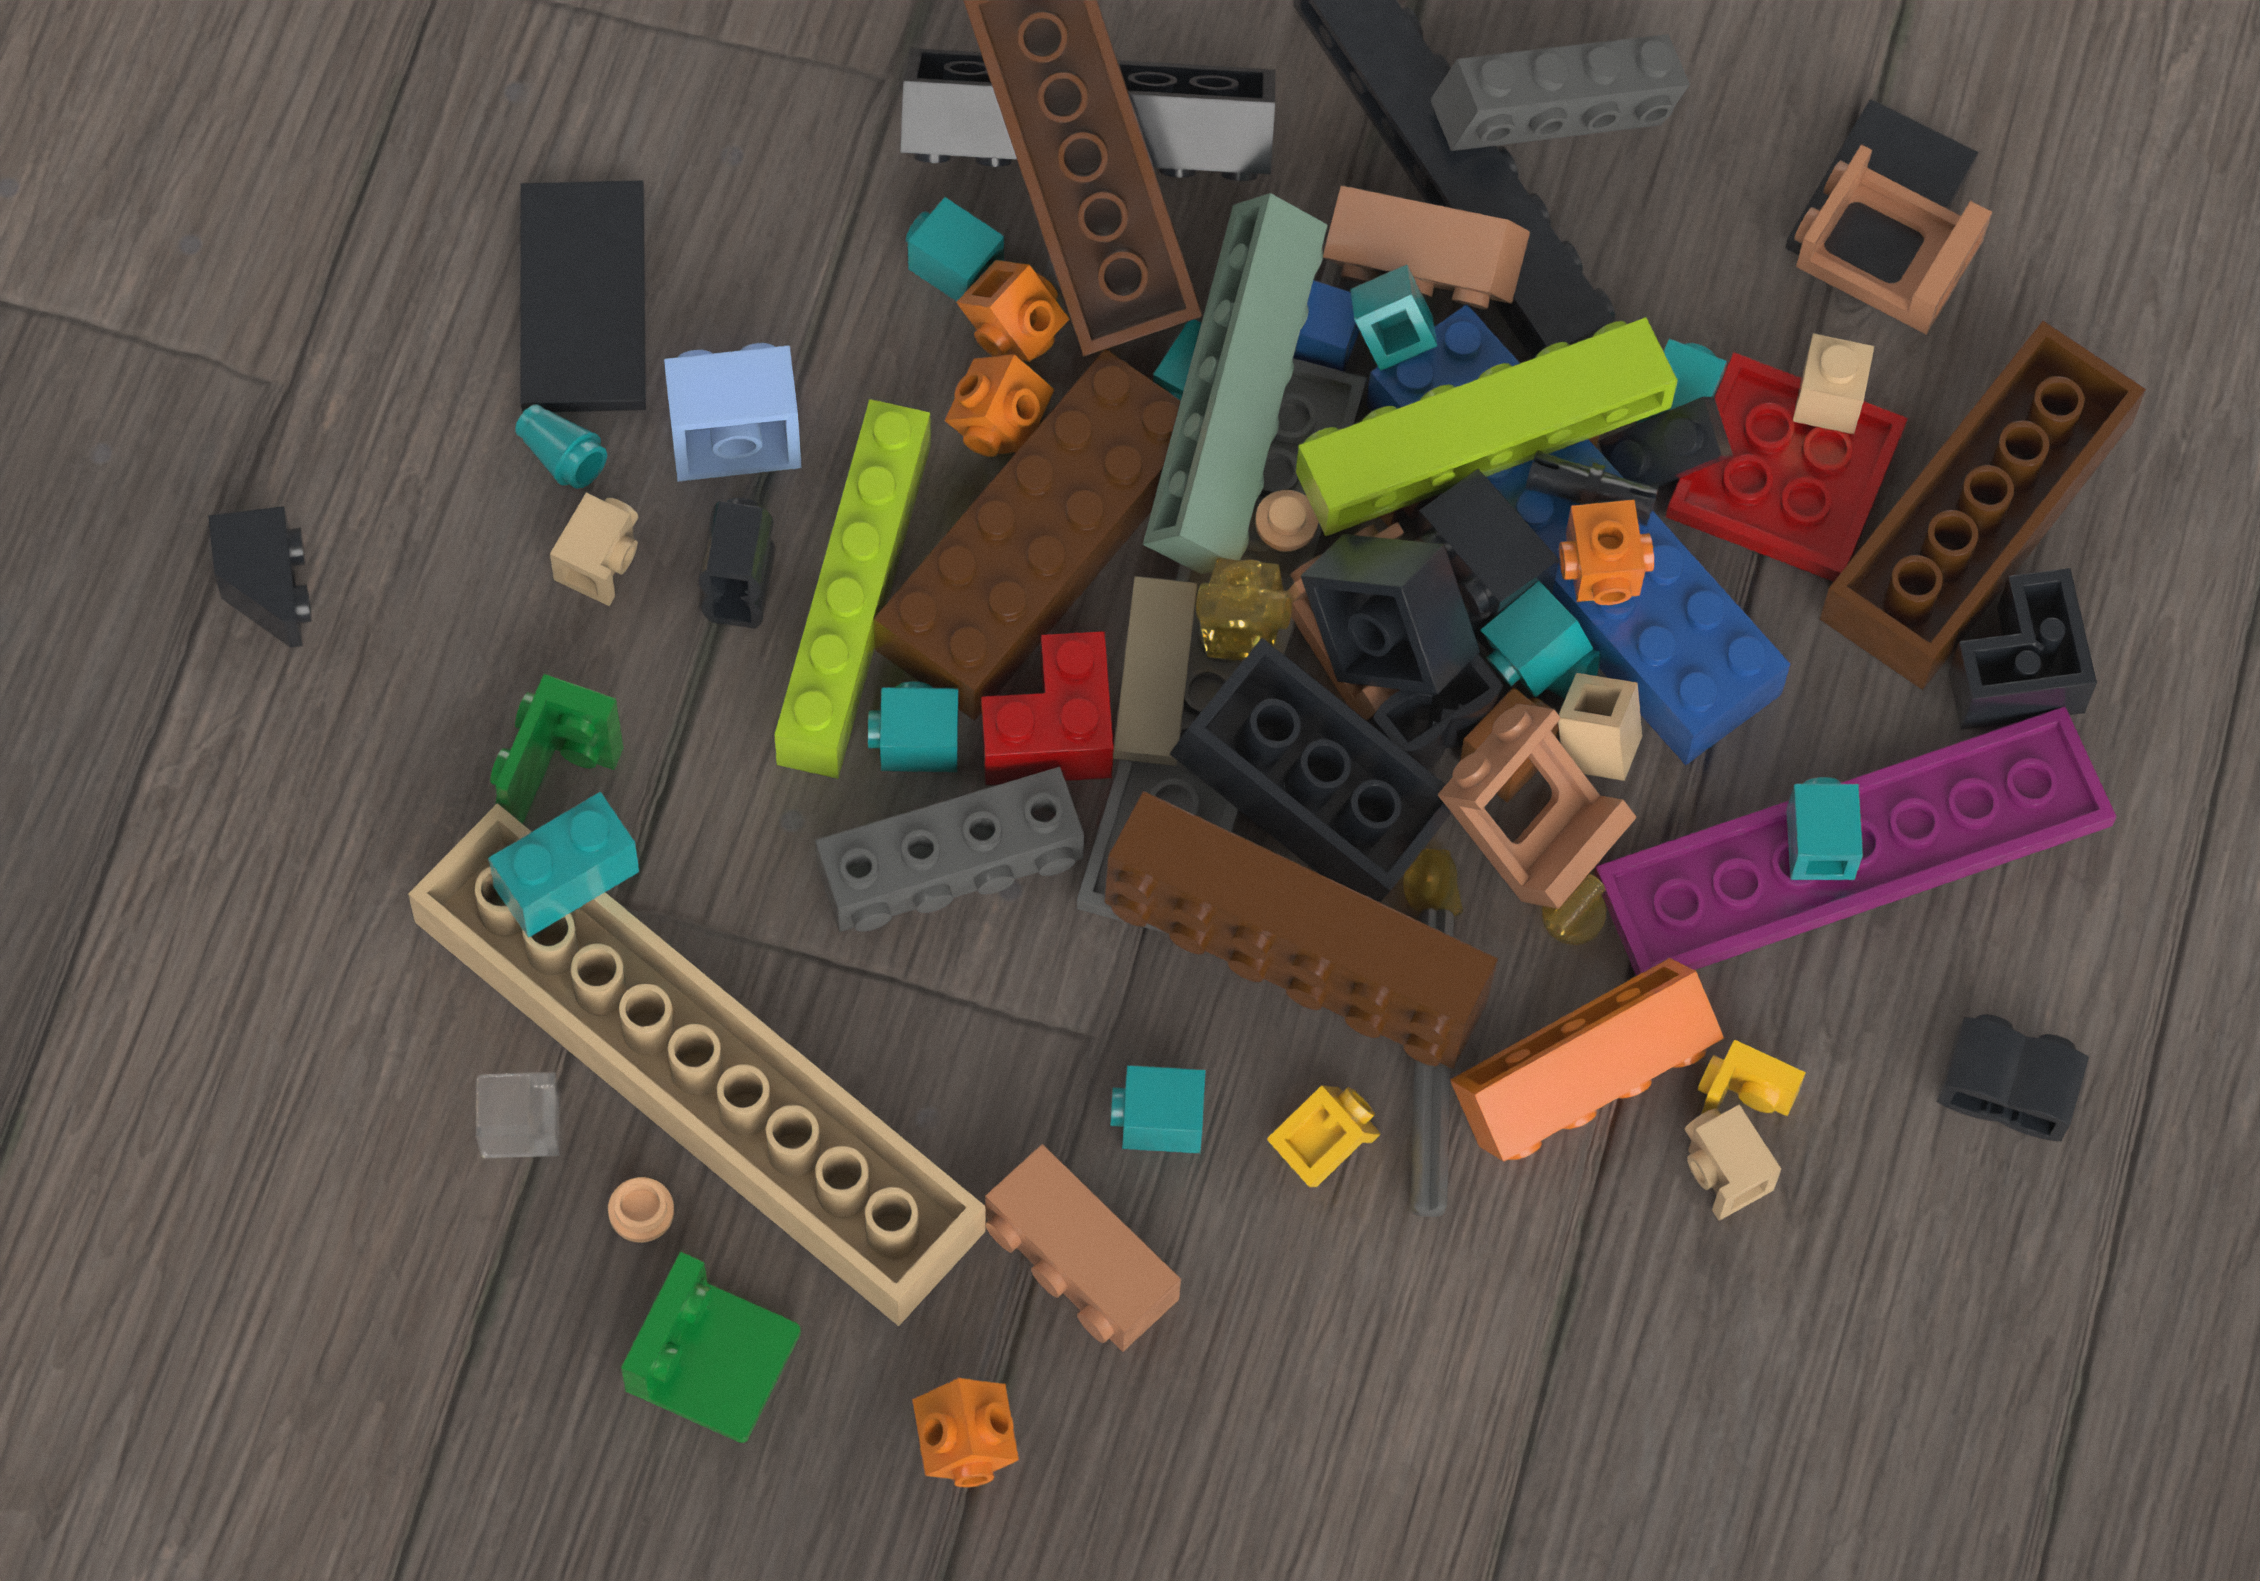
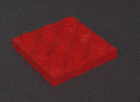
M1733 352L1714 397L1733 456L1681 477L1668 505L1666 518L1834 582L1852 559L1908 418L1863 402L1854 434L1793 422L1801 377Z

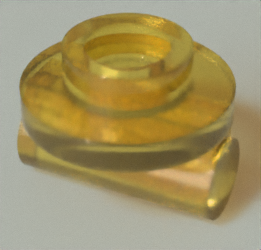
M1446 849L1422 850L1404 875L1403 886L1408 903L1412 908L1420 912L1427 908H1432L1435 911L1447 909L1452 912L1454 917L1463 913V906L1457 884V870L1452 860L1451 852Z
M1588 874L1559 909L1543 906L1542 921L1548 933L1556 940L1569 945L1584 944L1597 937L1602 931L1606 920V906L1601 897L1606 890L1603 883L1595 876Z

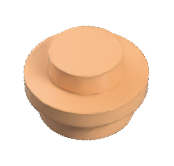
M1280 490L1269 494L1261 501L1256 511L1255 526L1258 535L1267 545L1278 551L1290 552L1304 547L1314 538L1318 528V519L1307 496L1293 490Z
M637 1177L623 1182L614 1190L608 1204V1215L613 1229L624 1239L638 1243L649 1242L662 1236L670 1227L674 1217V1203L670 1192L663 1184L651 1178Z

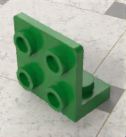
M544 674L536 693L527 692L519 705L515 718V728L519 729V732L511 750L502 748L493 765L490 783L495 785L496 789L495 805L498 803L523 824L555 750L560 751L564 759L577 766L591 769L595 768L597 764L615 770L624 749L616 698Z
M680 1252L621 1367L625 1391L739 1443H745L749 1439L800 1337V1325L708 1284L705 1263Z

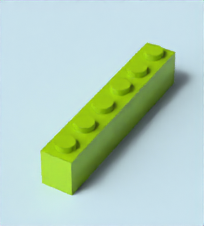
M1646 317L1626 324L1624 321H1616L1599 329L1591 338L1569 345L1567 342L1550 345L1539 352L1534 359L1512 366L1509 363H1503L1493 366L1483 372L1477 380L1454 388L1453 385L1448 384L1436 387L1423 395L1420 401L1398 409L1394 406L1379 408L1368 414L1362 422L1341 430L1335 427L1319 430L1309 436L1303 444L1298 445L1296 475L1325 536L1444 493L1478 468L1487 477L1533 460L1537 450L1549 454L1668 410L1672 407L1678 380Z
M869 399L774 735L776 761L779 766L839 779L875 649L874 618L888 603L931 448L930 412Z

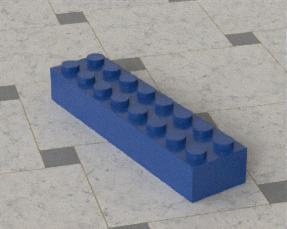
M1466 304L1434 327L1437 347L1382 371L1377 367L1370 372L1366 406L1372 412L1385 406H1394L1398 409L1420 401L1423 395L1436 387L1449 384L1455 388L1477 380L1483 372L1493 366L1503 363L1515 366L1520 363ZM1589 439L1549 453V455L1588 467H1591L1593 462L1606 466L1605 472L1622 477ZM1534 459L1487 476V479L1559 559L1560 542L1567 541L1566 529L1571 506L1579 504L1549 494L1525 489L1532 463L1535 462ZM1652 510L1647 526L1638 523L1640 534H1650L1654 551V570L1645 572L1640 596H1632L1629 600L1616 605H1600L1595 603L1594 600L1577 602L1573 579L1563 580L1560 560L1552 595L1578 621L1593 649L1600 651L1599 669L1607 678L1638 683L1641 716L1678 758L1687 765L1782 695L1790 663Z

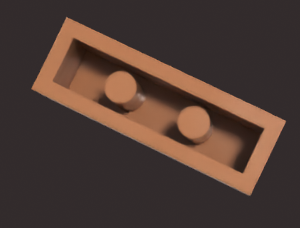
M1341 186L1323 258L1343 267L1341 277L1363 284L1407 264L1424 297H1432L1435 287L1453 291L1452 301L1463 305L1467 304L1475 308L1488 309L1490 299L1512 304L1530 231L1507 219Z
M1043 1144L985 1196V1217L988 1219L986 1229L990 1235L1006 1251L1012 1253L1017 1248L1032 1262L1034 1266L1031 1268V1272L1039 1284L1056 1298L1063 1293L1080 1310L1077 1317L1081 1324L1099 1342L1105 1343L1110 1339L1124 1352L1179 1300L1181 1278Z

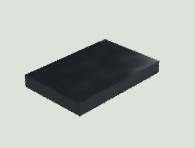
M1870 99L1787 238L1785 249L1799 255L1802 243L1794 240L1803 218L1811 207L1821 211L1829 198L1823 191L1835 166L1840 160L1850 164L1861 145L1872 150L1867 168L1946 209H1949L1972 170L1979 152ZM1854 202L1848 205L1824 246L1830 254L1886 283L1892 284L1901 280L1922 246L1924 238L1919 232L1861 202Z

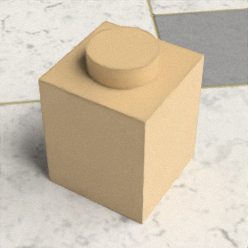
M1813 333L1803 368L1793 422L1854 434L1864 402L1875 346Z
M1576 673L1559 713L1561 717L1558 721L1560 743L1583 774L1625 781L1642 739L1638 683Z

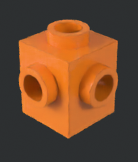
M995 260L956 302L975 327L974 337L988 354L991 356L1015 354L1022 361L1030 362L1032 359L1047 352L1054 344L1055 334L1069 320V317L1056 301L1058 293L1054 286L1045 277L1036 273L1029 264Z
M1015 354L975 358L967 374L960 380L955 389V399L944 421L964 437L963 442L969 449L980 455L994 457L997 454L1015 453L1039 427V422L1055 389Z
M1635 500L1571 506L1566 529L1567 541L1560 542L1559 560L1563 580L1573 579L1577 602L1594 600L1595 603L1600 605H1616L1629 600L1632 596H1640L1645 572L1654 570V551L1650 534H1640Z
M957 1378L912 1399L925 1476L954 1479V1484L957 1487H974L992 1481L994 1479V1471L1019 1460L1005 1384Z

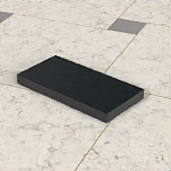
M643 180L520 183V404L522 413L533 405H540L545 410L551 412L646 410L645 191Z

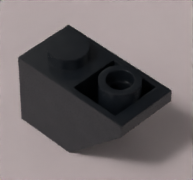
M284 506L208 515L214 574L221 599L290 648L303 646L301 623L312 622L307 584L296 585L294 566L306 565L301 527L290 529Z

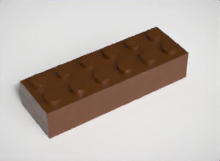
M963 0L1083 356L1202 317V311L1098 0Z
M2042 321L1829 587L1820 620L1923 690L1956 649L1959 642L1963 640L2004 588L2008 576L2015 574L2133 424L2146 389L2045 321Z
M1105 349L874 618L875 650L919 682L929 684L933 688L958 689V709L975 721L981 714V697L996 696L1041 643V635H1047L1152 511L1181 401Z
M1145 791L1142 792L1108 855L1105 904L1112 906L1113 913L1123 921L1138 927H1144L1146 924L1152 925L1170 934V939L1177 946L1190 953L1201 955L1206 951L1227 961L1229 968L1233 972L1249 981L1262 982L1265 979L1286 989L1287 995L1303 1007L1312 1010H1320L1324 1007L1343 1016L1349 1027L1364 1036L1379 1038L1380 1035L1385 1036L1403 1045L1405 1052L1409 1056L1423 1064L1438 1066L1441 1063L1454 1069L1487 1005L1498 958Z

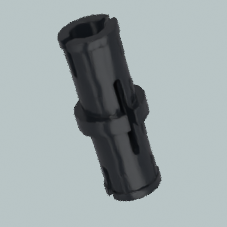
M1537 450L1534 457L1535 462L1532 463L1525 489L1556 496L1579 505L1635 500L1638 523L1647 526L1659 487L1605 472L1606 466L1593 462L1592 466L1588 467Z

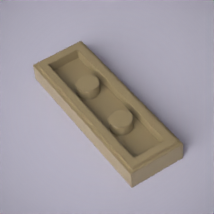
M1134 576L1113 759L1177 766V760L1169 753L1180 740L1197 583Z

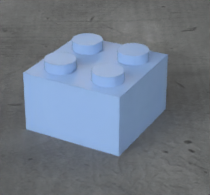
M755 343L742 348L740 351L714 354L706 350H691L682 353L676 358L664 359L677 481L802 468L798 410L790 345L775 347L767 343Z

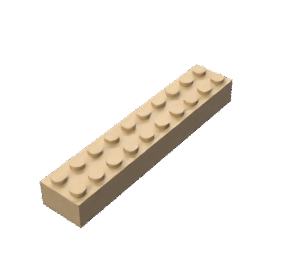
M497 803L408 894L415 923L899 1326L986 1232L985 1205L607 893L601 894L528 938L494 888L488 858L532 831Z

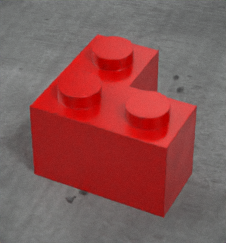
M1105 631L1041 635L1042 693L981 697L985 785H1000L1057 767L1061 768L1065 781L1112 778L1114 748Z

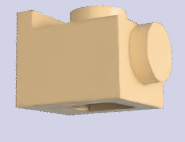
M586 493L550 553L554 580L610 606L615 597L613 575L615 572L622 575L630 566L636 553L638 542L634 539L633 526L638 520L636 511L618 499L606 498L603 501Z
M1740 1104L1723 1114H1720L1718 1109L1709 1110L1692 1120L1685 1127V1132L1691 1139L1688 1150L1690 1155L1687 1157L1689 1167L1702 1188L1705 1190L1713 1188L1717 1194L1712 1211L1718 1221L1774 1191L1781 1167Z

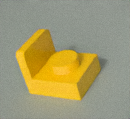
M1734 1039L1725 1059L1715 1055L1712 1056L1697 1090L1707 1094L1702 1114L1712 1109H1719L1729 1089L1738 1093L1740 1100L1752 1109L1763 1113H1773L1775 1110L1788 1116L1797 1098L1806 1072Z
M1321 1085L1267 1140L1309 1187H1317L1362 1143H1373L1381 1133L1370 1121L1375 1116L1374 1110L1359 1093L1350 1087L1343 1091L1339 1087Z

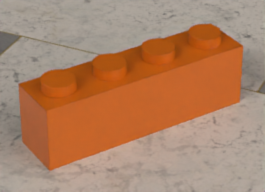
M1668 958L1450 1079V1082L1478 1146L1503 1162L1506 1160H1517L1536 1152L1541 1147L1543 1139L1559 1130L1577 1128L1590 1122L1597 1115V1109L1617 1098H1629L1642 1093L1652 1084L1651 1079L1670 1068L1685 1067L1699 1061L1705 1056L1706 1048L1724 1039V1036L1697 972Z

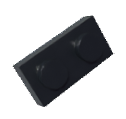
M1702 396L1598 441L1603 456L1623 478L1656 487L1665 485L1733 456L1714 397Z

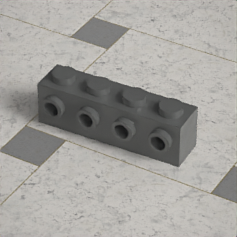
M1669 34L1459 58L1455 61L1430 101L1451 151L1662 125L1665 119L1672 114L1675 105L1688 89L1690 83Z
M1057 767L815 840L816 864L839 932L852 928L865 932L880 928L892 919V916L916 909L919 913H929L948 906L953 901V898L974 891L984 895L1000 892L1011 886L1015 879L1037 872L1042 876L1062 873L1070 869L1077 860L1083 859L1084 832L1061 768Z

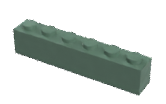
M1271 193L1234 204L1232 207L1143 545L1200 574L1238 566L1242 555L1247 549L1249 543L1248 528L1255 501L1263 489V470L1269 447L1279 428L1278 413L1285 386L1290 381L1294 370L1292 359L1298 336L1308 317L1309 309L1307 302L1314 275L1318 271L1323 259L1322 244L1328 224Z

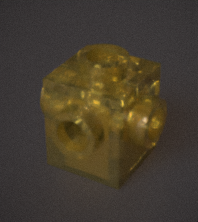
M1217 558L1210 582L1201 583L1196 602V613L1198 620H1200L1207 657L1243 661L1261 638L1274 647L1279 629L1288 628L1292 614V594L1290 591L1283 590L1279 564L1262 563L1257 560L1242 561Z

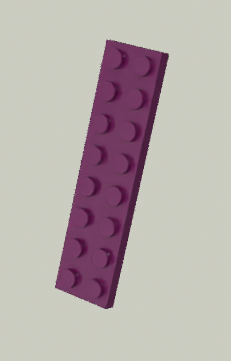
M2066 707L1842 782L1841 784H1859L1863 857L1855 880H1790L1787 806L1789 801L1596 866L1594 871L1595 881L1636 976L1668 958L1693 970H1697L2112 827L2117 816Z

